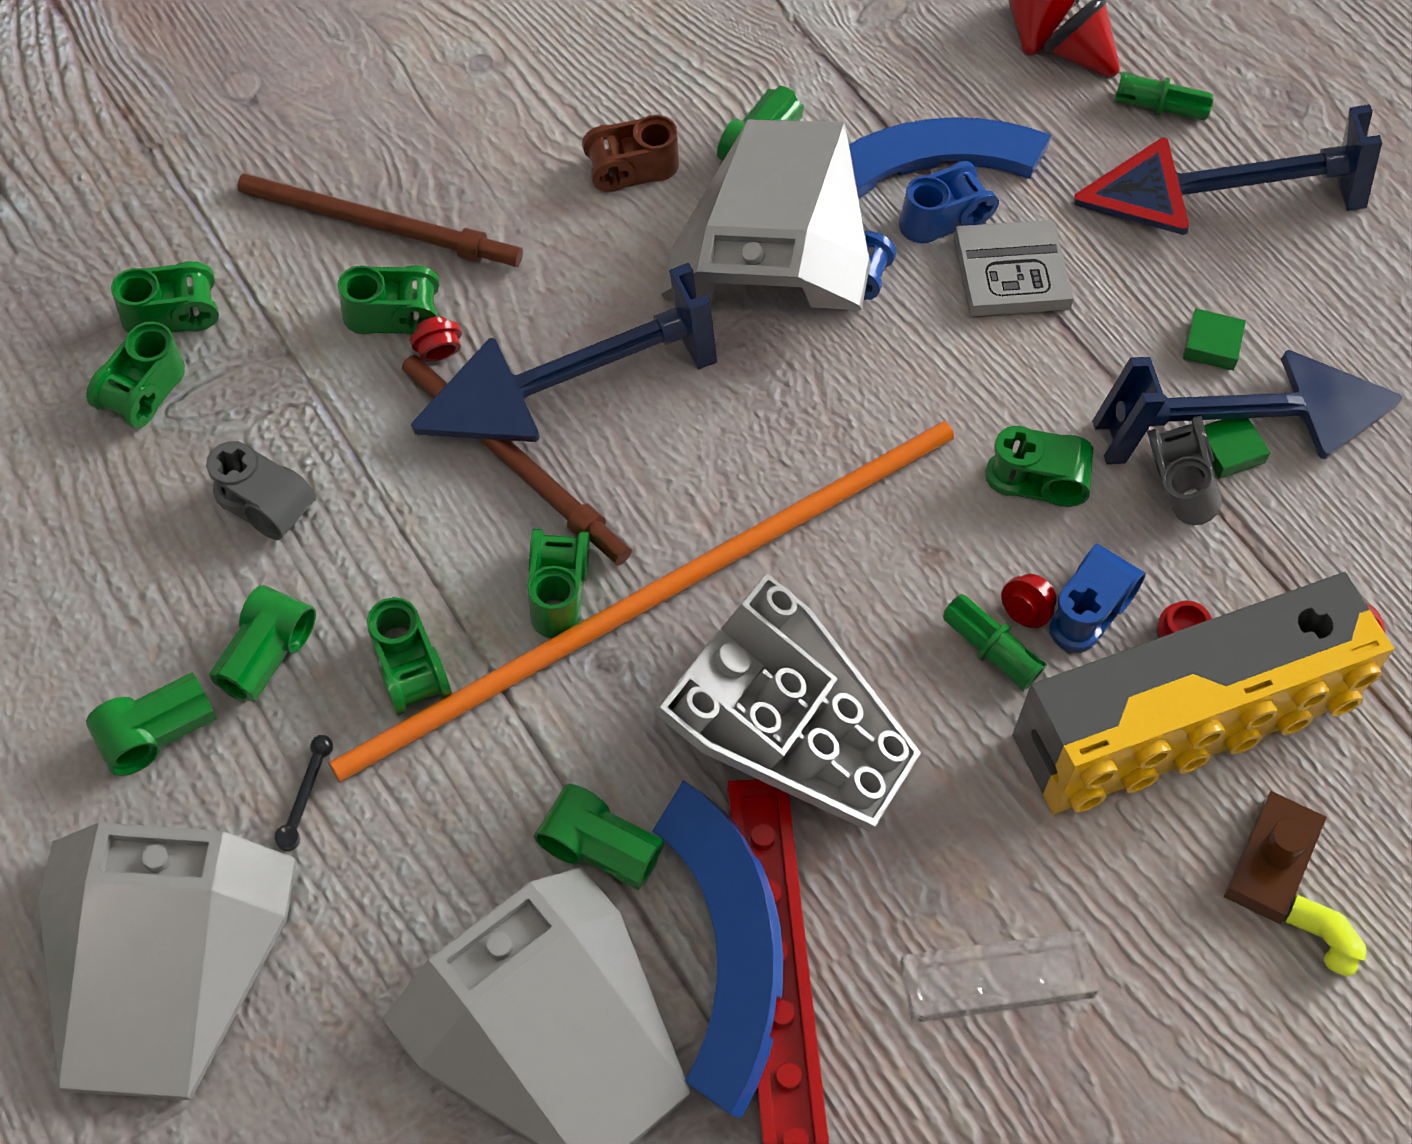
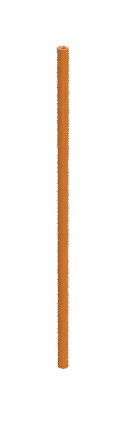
M946 421L938 423L328 762L332 772L339 783L950 442L954 439V432L951 426Z

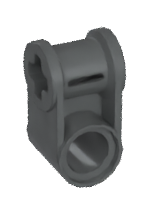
M1202 416L1194 417L1192 424L1160 433L1157 429L1149 430L1148 437L1155 463L1176 517L1183 523L1190 525H1201L1211 521L1218 514L1222 505L1212 464L1214 458ZM1201 487L1199 491L1193 494H1184L1191 488Z
M228 441L212 449L207 457L206 467L210 478L214 481L213 494L216 502L223 509L247 521L256 530L271 539H282L316 500L313 488L302 476L287 467L278 465L250 448L247 444L239 441Z

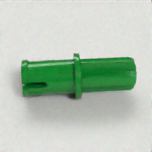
M1122 71L1114 102L1156 110V115L1158 116L1164 111L1206 120L1212 109L1214 95L1210 92L1170 84L1171 78L1166 77L1165 81Z
M960 594L944 610V621L979 651L977 658L981 661L988 659L1008 676L1022 692L1029 688L1047 667V663L1040 660L1009 633L1011 626L1007 623L1000 626L966 595Z

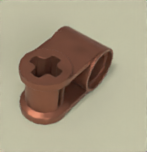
M649 115L641 119L618 124L600 125L588 131L582 139L583 151L591 159L593 165L591 170L592 182L594 187L601 191L613 192L633 185L652 181H664L671 178L679 168L677 126L673 120L666 116ZM604 139H606V140L608 141V144H609V148H608V149H605V146H604V143H603V140H604ZM612 167L613 177L609 176L608 168Z

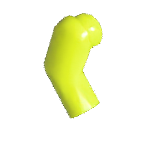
M1295 895L1284 922L1321 937L1331 946L1324 957L1327 968L1346 977L1356 974L1359 961H1365L1366 945L1345 916L1300 895Z

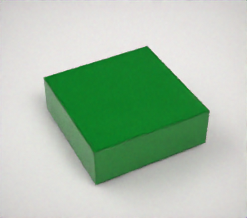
M1195 308L1190 321L1183 359L1234 371L1239 359L1246 320Z
M1249 418L1220 419L1205 425L1214 462H1212L1214 472L1219 479L1266 463L1270 451Z

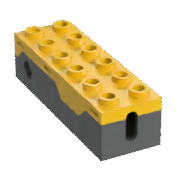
M1345 571L1032 683L1012 736L1052 814L1054 815L1073 808L1075 813H1081L1098 806L1106 799V795L1124 788L1127 793L1141 791L1155 783L1161 774L1175 769L1180 774L1189 773L1205 765L1212 755L1229 750L1232 755L1239 754L1256 746L1263 736L1280 731L1283 736L1290 735L1305 728L1316 716L1330 712L1332 717H1337L1352 711L1363 702L1362 694L1367 687L1381 677L1382 672L1380 669L1395 648L1386 636L1384 621L1380 613L1363 600Z

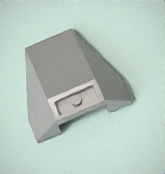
M747 120L671 249L661 293L663 298L673 299L669 270L689 262L694 273L696 297L706 294L710 302L713 300L716 283L802 287L812 308L862 310L870 259L845 122Z
M768 573L763 576L710 640L655 711L658 717L702 753L869 832L877 825L921 754L812 610Z
M98 822L52 841L39 895V909L59 1089L62 1092L191 1101L287 921L297 864L296 859L225 831Z
M582 867L529 882L425 962L382 1018L383 1023L420 1071L534 1144H634L691 1096L687 1082H685L686 1079L622 916Z

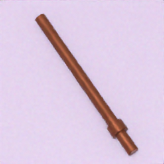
M242 173L238 180V191L240 193L457 251L458 257L475 262H480L484 258L519 267L523 257V248L488 239L487 234L482 231L467 227L462 231L247 173Z
M417 355L409 356L402 364V371L433 399L448 384ZM478 439L567 520V528L576 537L580 532H589L590 542L617 566L623 564L630 557L632 549L605 526L606 519L589 503L582 505L512 441Z

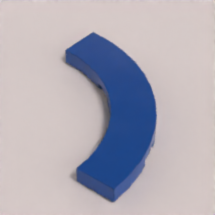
M962 117L925 119L885 128L849 144L859 199L875 188V183L895 173L901 176L917 170L938 167L939 162L969 161L974 166L1011 172L1030 179L1049 147L1051 134L1004 121Z
M683 780L652 832L667 842L682 857L694 874L711 914L717 952V978L713 1010L704 1041L685 1082L730 1115L742 1118L759 1085L774 1040L770 1038V1033L774 1021L776 1000L782 997L783 947L780 921L774 895L764 868L740 833V828L712 799Z

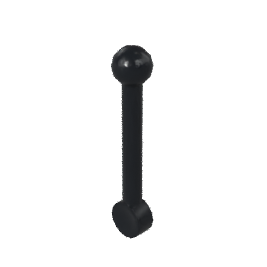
M318 735L312 739L310 749L313 754L286 825L281 826L275 832V842L283 851H292L300 843L301 838L297 828L323 758L330 755L333 751V741L326 735Z

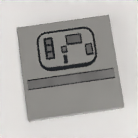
M1054 220L956 226L954 241L971 317L1071 310L1074 298Z

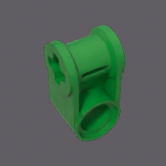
M186 261L177 265L144 269L132 268L124 270L112 281L111 292L122 327L127 333L135 326L144 322L162 323L170 329V332L205 330L218 321V307L211 297V289L215 283L214 272L204 263ZM187 277H192L193 286L187 285ZM193 307H198L199 314L197 316L193 314Z
M361 265L351 267L342 273L337 283L343 323L349 330L358 334L406 333L412 335L417 331L416 327L419 323L429 318L439 317L437 309L434 308V295L439 290V277L432 269L417 265L405 267H370ZM413 281H417V289H412ZM414 312H419L418 320L414 319Z
M144 322L130 330L117 350L90 379L86 393L88 404L97 410L107 408L124 416L125 422L134 428H141L147 425L154 417L160 404L174 386L182 380L185 374V363L170 329L162 323Z
M1010 426L1004 428L996 438L994 444L995 455L988 461L985 469V478L992 489L1006 496L1036 499L1063 507L1078 506L1085 503L1090 497L1094 448L1089 441L1076 435H1059L1032 430L1024 426ZM1019 440L1020 443L1015 453L1012 449L1015 441ZM1014 469L1016 471L1013 481H1008L1011 470Z
M542 529L532 530L527 585L530 617L535 631L544 637L553 638L575 626L580 621L584 581H587L589 566V532H580L577 537L544 535ZM550 600L563 601L555 605L546 604Z
M397 597L386 598L376 603L369 611L367 626L374 654L380 666L379 671L396 715L405 713L406 706L439 694L445 698L451 695V688L436 649L431 646L418 611L413 604ZM401 627L408 630L406 634L399 638L392 639L383 636L392 628Z

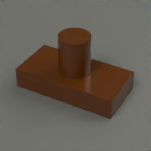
M1270 791L1263 802L1224 898L1281 924L1288 915L1327 817Z

